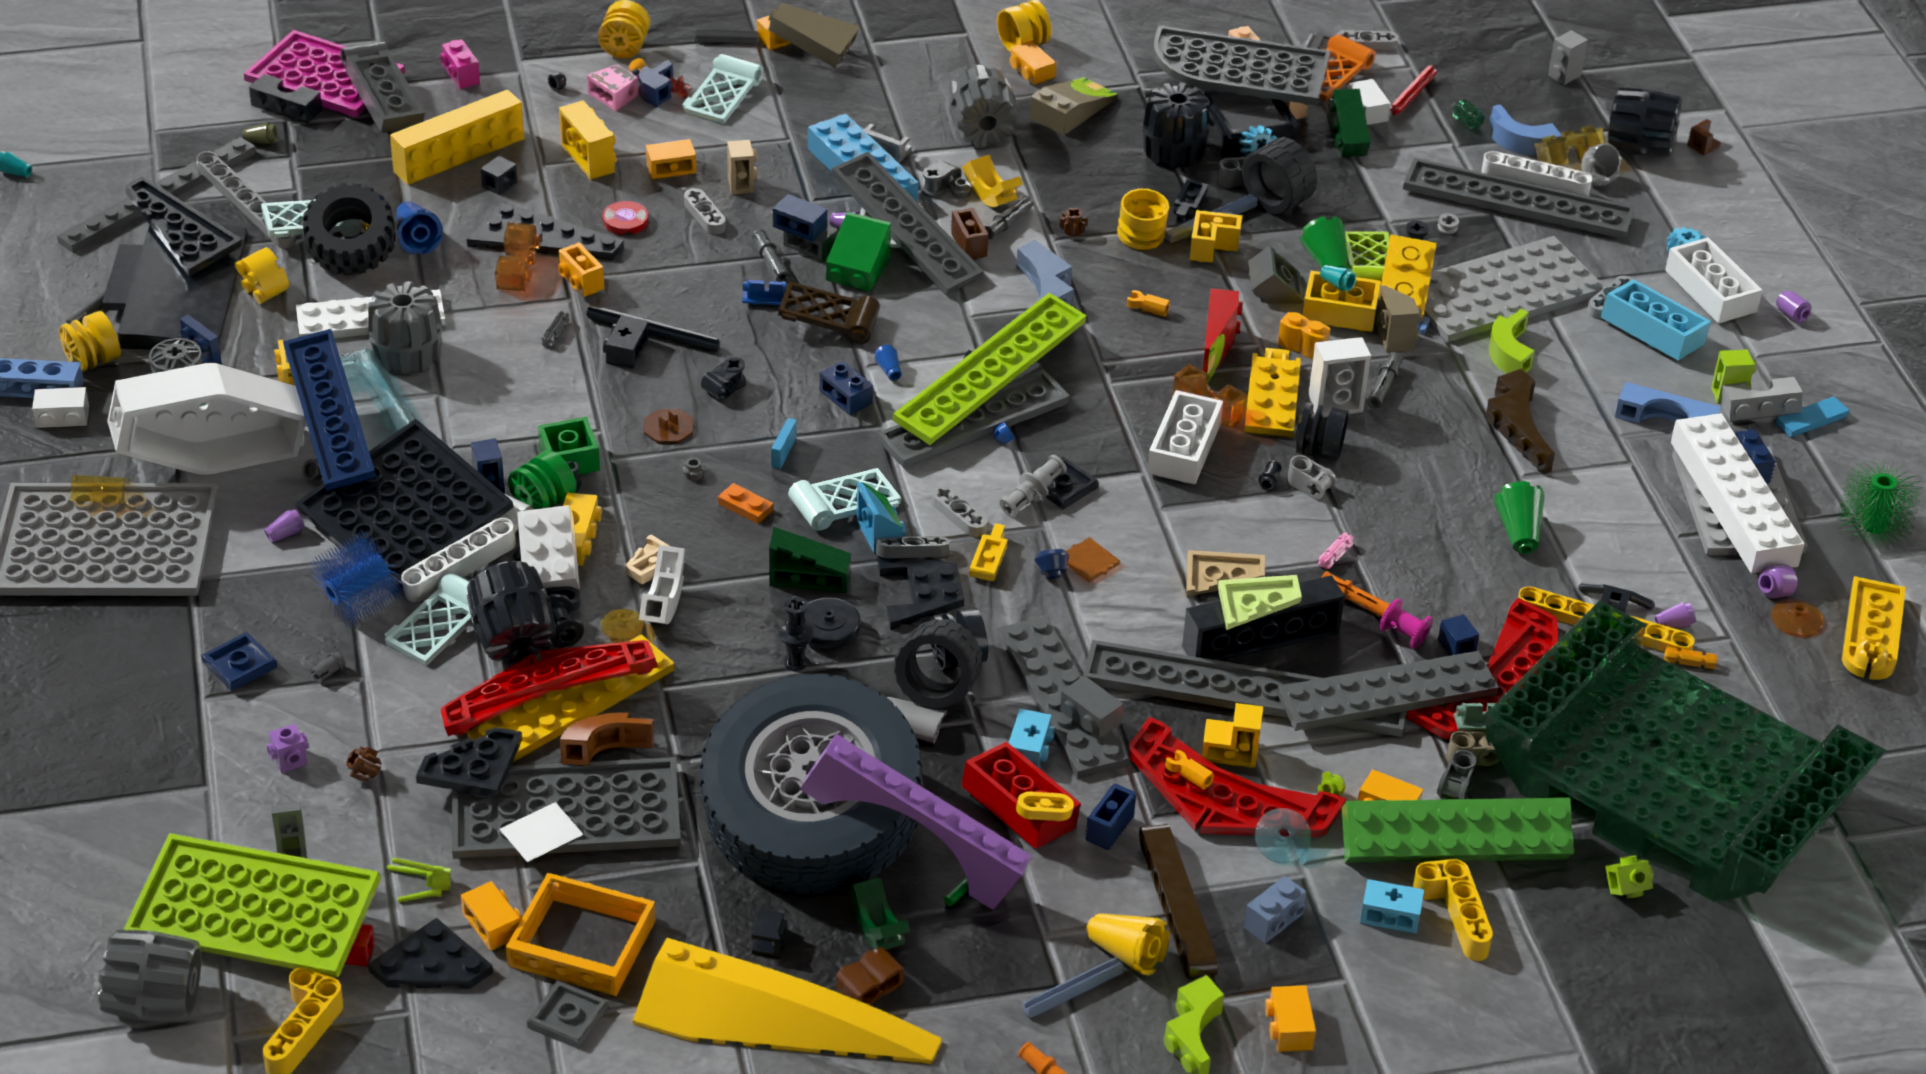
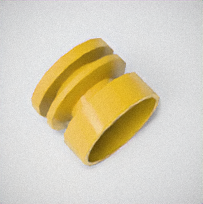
M622 0L613 3L609 7L598 32V41L602 49L609 55L621 59L631 58L638 54L650 28V17L647 11L633 1Z
M1030 0L1026 3H1021L1019 6L1003 9L998 13L997 30L1005 48L1010 52L1011 48H1015L1016 45L1019 46L1020 44L1033 41L1038 46L1039 44L1047 43L1051 38L1052 26L1046 8L1037 0Z
M1150 189L1131 190L1123 196L1117 228L1118 237L1122 243L1137 250L1153 249L1163 243L1169 213V202L1165 196Z
M101 311L83 317L82 324L78 320H74L70 324L66 323L59 327V337L63 351L69 362H81L82 373L87 371L88 368H95L97 360L102 364H106L121 356L116 332L108 317Z

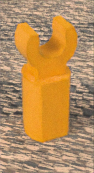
M1132 290L1131 297L1127 298V306L1132 309L1141 308L1144 312L1165 317L1169 311L1170 301L1149 294L1145 296L1140 291Z
M1180 750L1175 751L1176 761L1169 757L1166 759V768L1168 770L1181 773L1183 778L1202 790L1211 785L1214 773L1194 760L1187 759L1184 752Z

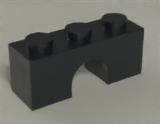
M263 74L249 87L251 106L308 124L322 111L320 92L301 86L294 92L286 93L284 92L282 79Z

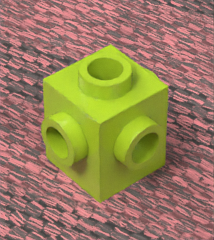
M1637 856L1620 858L1619 864L1605 866L1610 894L1627 895V898L1643 896L1644 890L1653 889L1652 881L1654 874L1647 860H1637Z

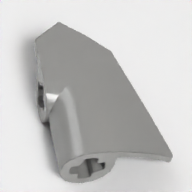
M887 697L894 703V707L897 706L904 714L917 739L935 743L940 730L941 720L948 711L925 708L914 702Z

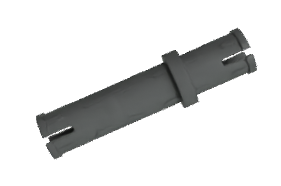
M1024 195L1006 211L994 216L993 221L984 226L988 233V239H993L1001 231H1006L1010 228V224L1031 209L1034 205L1032 198Z
M756 230L752 234V239L758 247L759 255L764 257L777 282H787V278H790V273L777 254L774 242L769 240L765 230Z
M1397 352L1390 353L1386 363L1381 366L1379 377L1370 396L1367 398V404L1370 407H1381L1392 382L1399 375L1398 369L1403 362L1401 354Z

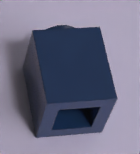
M1462 614L1441 621L1438 641L1447 653L1452 656L1477 651L1480 634L1467 617Z

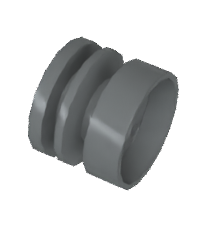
M183 338L164 340L156 344L149 354L152 374L203 364L200 346L194 341Z

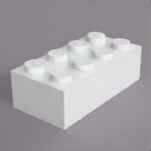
M1709 237L1670 248L1665 271L1718 324L1758 311L1762 289Z
M1176 390L1149 450L1147 473L1196 484L1221 425L1223 401Z

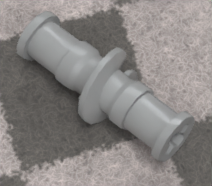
M1050 455L1048 461L1042 467L1035 470L1033 474L1025 472L1020 475V485L1007 498L1004 497L999 501L1003 512L1009 517L1014 518L1024 505L1029 504L1031 501L1038 503L1041 499L1040 495L1043 497L1047 496V487L1059 474L1063 475L1067 471L1063 460L1056 455Z

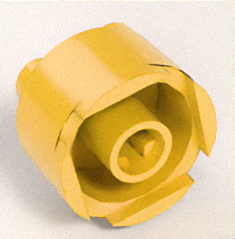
M267 247L235 263L237 271L244 279L241 281L243 289L246 293L252 292L258 304H262L289 287V280L284 268L278 267L275 263L278 258Z

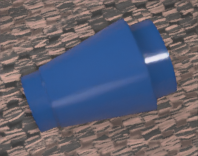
M888 344L880 346L875 351L876 363L889 380H898L902 376L897 350Z

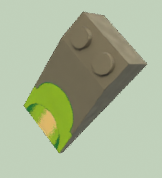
M1085 77L1046 86L1031 96L1029 118L1065 135L1117 99L1118 94Z

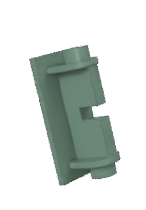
M1462 703V706H1457L1456 713H1454L1458 730H1492L1496 732L1512 730L1509 718L1512 716V706H1507L1506 703H1487L1486 712H1482V703Z

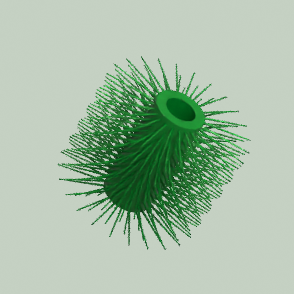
M1884 460L1883 473L1882 468L1880 473L1879 466L1877 467L1879 474H1876L1870 467L1874 473L1873 477L1864 468L1863 471L1869 478L1862 477L1857 472L1855 476L1861 477V480H1857L1856 484L1852 483L1849 487L1843 489L1851 488L1849 490H1852L1853 487L1854 490L1850 491L1853 493L1841 496L1843 498L1849 495L1851 501L1855 502L1844 501L1846 499L1844 498L1840 505L1847 503L1849 507L1838 511V513L1841 511L1851 513L1849 512L1851 509L1855 510L1856 512L1843 515V517L1838 519L1853 518L1849 516L1855 515L1859 517L1851 519L1853 521L1848 522V524H1854L1851 522L1861 523L1856 524L1857 526L1853 528H1863L1859 532L1866 530L1865 536L1868 532L1869 534H1875V546L1876 534L1877 540L1878 534L1880 540H1882L1880 535L1882 533L1889 540L1885 534L1886 530L1895 537L1894 532L1890 531V529L1901 533L1903 531L1897 529L1900 527L1898 525L1903 526L1901 528L1907 530L1904 524L1914 522H1909L1910 519L1907 517L1913 516V511H1910L1911 509L1909 508L1916 504L1910 500H1913L1911 499L1912 497L1916 498V496L1922 495V493L1912 496L1909 493L1916 491L1909 489L1920 490L1923 488H1905V486H1916L1900 485L1899 483H1908L1903 482L1907 479L1897 480L1901 476L1900 474L1897 477H1893L1894 472L1892 475L1889 472L1888 474L1884 473ZM1851 477V479H1849V480H1847V481L1853 480L1852 482H1855V481H1854L1855 478L1852 479L1853 477ZM1844 523V524L1839 525V526H1853V525H1846L1847 523Z

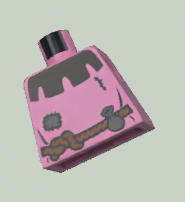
M614 65L587 75L588 94L612 110L617 111L638 96L640 71L633 69L629 72L620 65Z

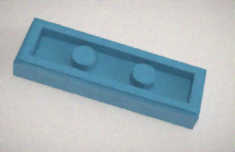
M1833 396L1803 407L1801 413L1779 416L1775 424L1792 438L1846 418L1850 410Z

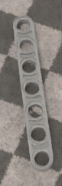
M201 152L197 155L198 171L268 238L281 248H289L295 245L296 234L289 235L291 236L290 238L269 236L263 213H254L256 210H261V204L266 202L213 152ZM204 161H211L212 163H210V164H204V163H202V162H204ZM223 173V174H225V175H223V176H216L215 174ZM228 186H238L237 188H228ZM242 198H250L251 200L243 201V200H240V199H242ZM268 211L275 215H278L276 211ZM277 223V225H274L273 228H274V227H284V226L281 225V224H279V223Z

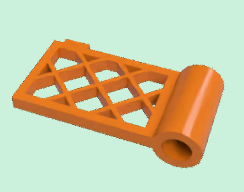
M1340 34L1332 36L1325 50L1331 51L1330 56L1337 60H1330L1328 67L1339 66V70H1328L1327 67L1325 75L1327 80L1323 82L1322 87H1329L1326 92L1321 90L1319 98L1327 101L1332 96L1333 90L1341 89L1362 69L1368 70L1374 63L1376 57L1375 50ZM1343 66H1353L1350 69H1343ZM1341 76L1342 78L1331 80L1330 77Z

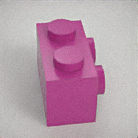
M462 39L453 40L442 44L441 64L458 88L462 89L480 84L479 62Z

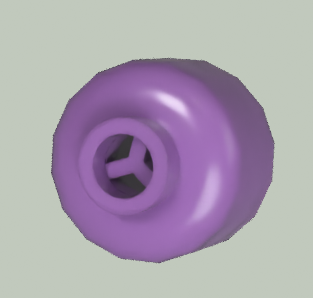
M1770 565L1761 571L1758 585L1763 594L1768 598H1784L1796 591L1798 578L1796 572L1789 565Z

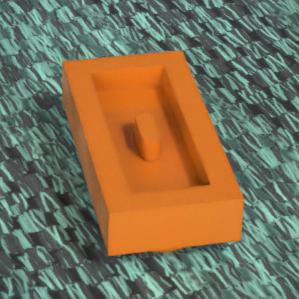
M734 483L718 496L719 505L757 524L774 511V503Z

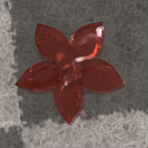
M683 75L677 80L669 77L674 85L671 88V92L678 93L680 97L686 99L692 87L684 83Z

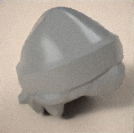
M1599 144L1590 147L1584 154L1581 169L1592 176V186H1605L1619 176L1622 157L1611 144Z

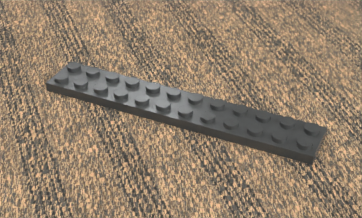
M1092 640L1083 676H1086L1100 687L1235 709L1236 703L1263 706L1262 714L1285 718L1289 717L1277 695L1278 686L1322 679L1320 677ZM1406 711L1332 724V726L1402 737Z

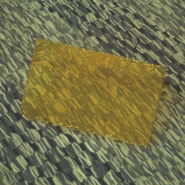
M72 475L70 501L124 504L125 485H130V479Z

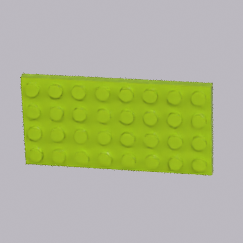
M169 833L123 930L158 931L194 939L199 942L201 951L292 969L303 967L339 978L379 885L381 876L378 871Z

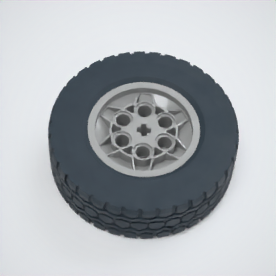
M800 674L794 678L792 676L779 678L777 682L770 681L761 685L759 689L751 690L745 694L743 699L740 697L730 706V710L727 709L720 716L718 723L716 722L710 731L703 749L700 764V785L710 833L719 850L740 872L743 871V874L750 879L758 880L760 884L770 888L774 886L780 891L789 893L795 891V894H809V892L823 894L828 893L829 890H833V892L847 889L848 885L865 881L866 878L871 879L881 873L882 868L886 869L895 861V856H900L907 843L912 839L918 821L894 809L865 801L843 800L822 804L799 790L809 771L836 734L923 787L921 754L914 731L897 706L894 707V703L885 695L881 696L879 691L870 686L865 687L864 683L853 679L849 681L847 677L837 675L829 677V674H815V676Z

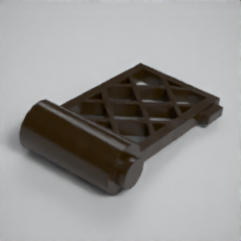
M789 281L779 307L778 315L782 316L781 319L792 322L797 320L848 334L849 339L853 342L864 344L872 336L880 311V304L871 296H864L857 300ZM791 290L801 293L802 296L795 297ZM821 298L826 302L818 303L815 299ZM808 301L812 306L804 307L801 303ZM843 304L850 306V308L842 310L838 305ZM794 305L798 310L793 311L785 307ZM831 307L835 312L827 314L824 309ZM817 311L821 316L815 317L810 313ZM841 318L845 325L834 322L833 319Z

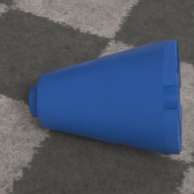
M407 201L400 204L396 210V235L401 247L410 254H427L436 249L443 237V225L440 219L434 213L413 202Z

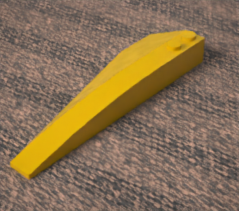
M666 938L655 958L633 1018V1025L686 1041L698 1042L699 1038L713 1039L715 1044H726V1041L743 1042V1046L747 1047L766 1044L770 1045L771 1049L811 1053L830 1050L835 1051V1055L848 1056V1052L865 1054V1058L874 1059L883 1055L892 1056V1059L895 1061L927 1064L933 1063L942 1043V1038L830 989L770 968L670 938Z

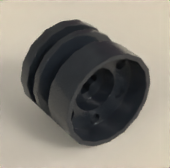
M1307 402L1297 424L1295 435L1296 453L1303 454L1306 444H1309L1308 455L1313 456L1317 446H1320L1323 459L1338 461L1346 435L1349 411L1332 407L1328 418L1323 417V405H1319L1316 414L1313 415L1314 404Z
M977 608L957 611L955 621L950 613L943 614L942 617L940 615L930 616L929 621L933 619H947L955 623L957 622L965 629H968L978 641V646L982 652V662H987L989 651L988 638L983 618ZM930 644L935 662L940 670L950 669V666L953 668L960 667L956 657L948 649L940 645Z

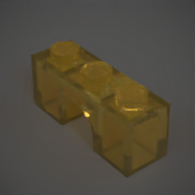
M1593 125L1581 127V132L1575 133L1574 130L1561 132L1562 137L1556 138L1555 134L1542 137L1543 142L1534 144L1538 161L1557 166L1569 164V149L1571 146L1576 151L1577 159H1583L1584 154L1590 147L1606 143L1603 127L1594 129Z

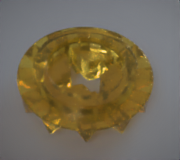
M630 609L613 610L607 613L601 622L604 636H610L612 641L620 639L623 642L627 638L632 640L635 638V635H641L642 628H644V621L639 620V613Z

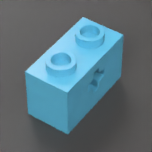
M1019 709L1009 744L1040 768L1041 762H1046L1048 758L1049 746L1047 743L1053 742L1055 727L1051 726L1052 715Z
M1367 879L1360 923L1417 934L1424 890Z

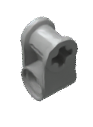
M1298 455L1290 460L1287 476L1288 484L1306 493L1311 498H1322L1327 489H1331L1336 485L1337 479L1335 474L1330 469L1315 463L1308 457Z

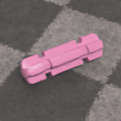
M1347 532L1342 533L1326 552L1319 557V566L1330 569L1353 545L1354 537Z

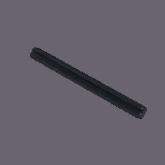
M589 305L586 311V316L589 319L611 325L617 324L621 315L648 320L594 305ZM648 320L650 335L714 352L719 350L721 344L719 338Z

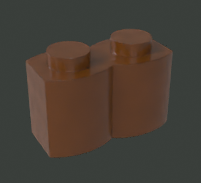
M882 947L867 951L859 962L843 966L836 975V989L842 995L869 1006L881 996L894 991L904 982V968Z

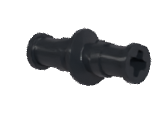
M790 597L784 602V611L786 612L785 626L779 630V639L785 643L786 649L784 666L791 671H799L807 667L806 645L811 643L813 627L805 618L808 603L801 597Z

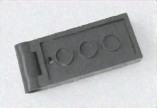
M384 41L341 48L340 56L342 63L346 66L345 70L381 133L406 129L424 121L425 112Z

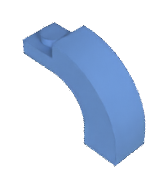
M1502 105L1493 106L1489 123L1491 128H1493L1492 139L1497 144L1509 151L1527 156L1559 154L1562 135L1552 123L1540 126L1524 125L1513 120Z

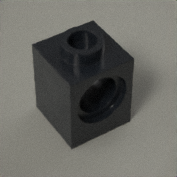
M501 156L493 159L481 168L482 187L501 195L517 183L516 164Z

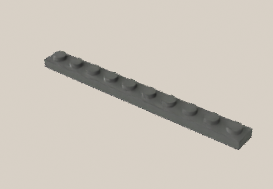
M239 137L216 149L213 153L227 166L232 167L256 154L254 145ZM197 161L162 178L155 184L177 197L208 179L198 171ZM204 161V162H202V163H204V164H210V163H212V162H211V161ZM127 197L57 235L58 243L74 253L142 216V214L131 199Z

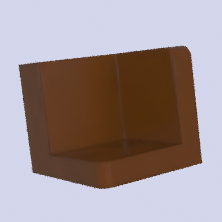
M1709 119L1691 127L1687 143L1688 147L1703 156L1716 150L1721 145V142L1713 138V134L1709 132L1711 125Z

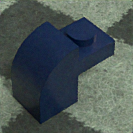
M666 60L653 69L644 66L640 70V97L645 102L657 107L671 98V83L674 82L673 63Z

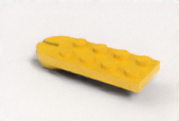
M1854 576L1842 651V663L1854 675L1864 678L1868 663H1871L1869 679H1885L1893 674L1898 657L1906 587Z

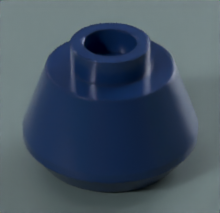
M1049 549L1037 553L1034 561L1042 575H1046L1047 579H1056L1062 577V573L1066 571L1069 554L1064 549Z

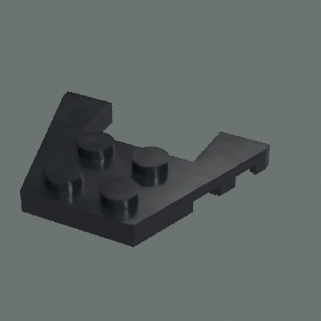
M877 555L876 561L879 576L907 575L913 603L887 606L890 630L900 628V623L909 620L912 624L920 621L922 616L931 613L935 616L964 606L965 598L957 563L921 558H883Z

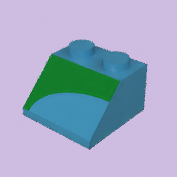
M858 482L857 523L873 553H876L877 539L882 537H903L906 535V528L904 522L899 521L896 508L889 503L886 495L863 482Z

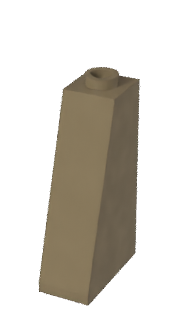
M782 3L777 10L773 9L768 18L770 21L769 31L836 68L856 41L860 28L857 25Z

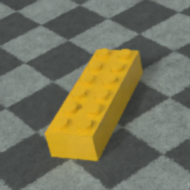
M505 90L390 134L394 173L409 185L524 140L522 102L509 90Z

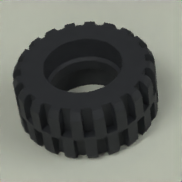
M343 183L336 188L331 186L326 189L325 193L321 191L315 196L316 200L310 201L307 206L308 210L303 215L304 236L308 251L311 253L313 260L320 263V266L325 270L331 268L332 273L340 274L345 272V275H353L355 272L363 274L369 268L372 270L377 268L380 261L382 263L385 262L388 258V253H391L394 249L396 228L391 206L387 200H384V196L377 191L374 193V189L369 186L363 188L361 184L353 183L352 186H347V183ZM356 219L370 225L365 233L352 239H340L329 234L336 224L345 220Z

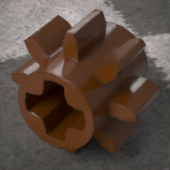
M1078 208L1067 209L1066 212H1062V217L1059 218V227L1064 228V233L1068 236H1078L1081 232L1084 233L1085 227L1088 226V217L1083 216V211Z
M360 746L359 749L352 750L346 762L348 769L352 770L350 776L359 781H362V779L368 781L369 778L376 777L382 765L380 758L376 757L378 751L369 746H366V748Z

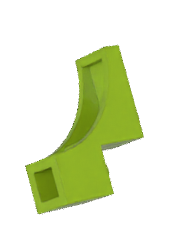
M1207 975L1178 989L1176 1010L1179 1017L1167 1022L1165 1028V1047L1170 1053L1176 1055L1181 1061L1184 1070L1191 1074H1209L1210 1057L1203 1048L1200 1034L1212 1019L1222 1014L1224 994Z

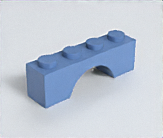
M1625 382L1618 400L1615 418L1638 424L1645 419L1653 417L1667 418L1676 422L1679 419L1719 414L1721 407Z

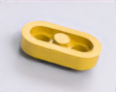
M1025 792L1018 797L1016 810L1019 815L1029 820L1064 821L1071 817L1074 803L1070 797L1064 794Z

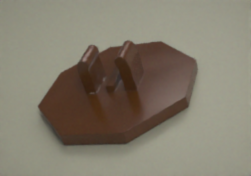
M658 409L644 418V435L657 444H679L693 435V417L680 409Z

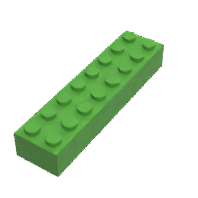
M1570 798L1347 801L1342 806L1345 863L1426 862L1449 859L1461 861L1568 859L1574 854Z

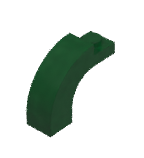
M881 877L848 885L847 889L856 919L869 945L873 949L882 947L885 950L906 944L903 933L910 931L907 920L898 921L892 914L885 896Z

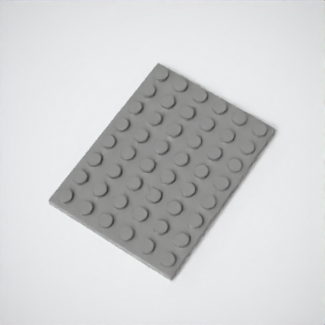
M10 483L0 521V596H198L218 495L217 483Z

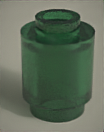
M1462 99L1453 106V117L1468 128L1478 129L1484 123L1485 115L1483 111L1469 100Z

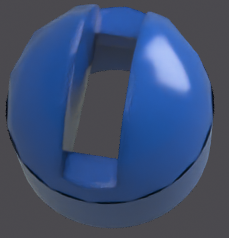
M1005 422L1000 424L994 431V437L1001 444H1006L1015 439Z

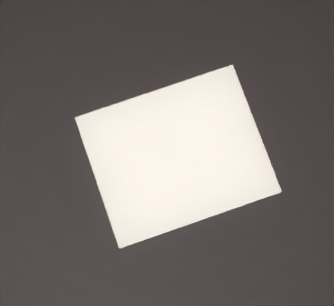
M556 802L500 829L527 862L583 835Z

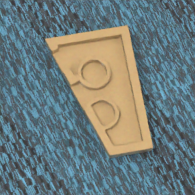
M1188 550L1186 597L1218 591L1219 580L1265 577V555Z

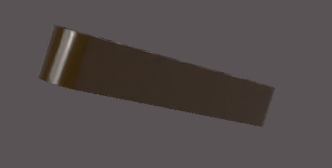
M1169 824L1140 827V846L1186 978L1189 980L1202 978L1206 975L1208 977L1216 976L1218 974L1217 957Z

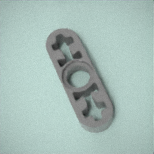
M1342 30L1337 33L1375 51L1395 50L1399 38L1396 33L1391 31Z
M692 188L685 191L684 205L703 229L713 235L723 233L725 231V217L701 189Z
M1619 276L1589 300L1587 313L1593 318L1602 319L1601 314L1607 294L1633 280V278Z
M938 486L933 490V506L967 535L981 537L986 534L988 519L970 502L949 486ZM956 509H962V510H965L966 512H965V513H956V512H954V510H956Z

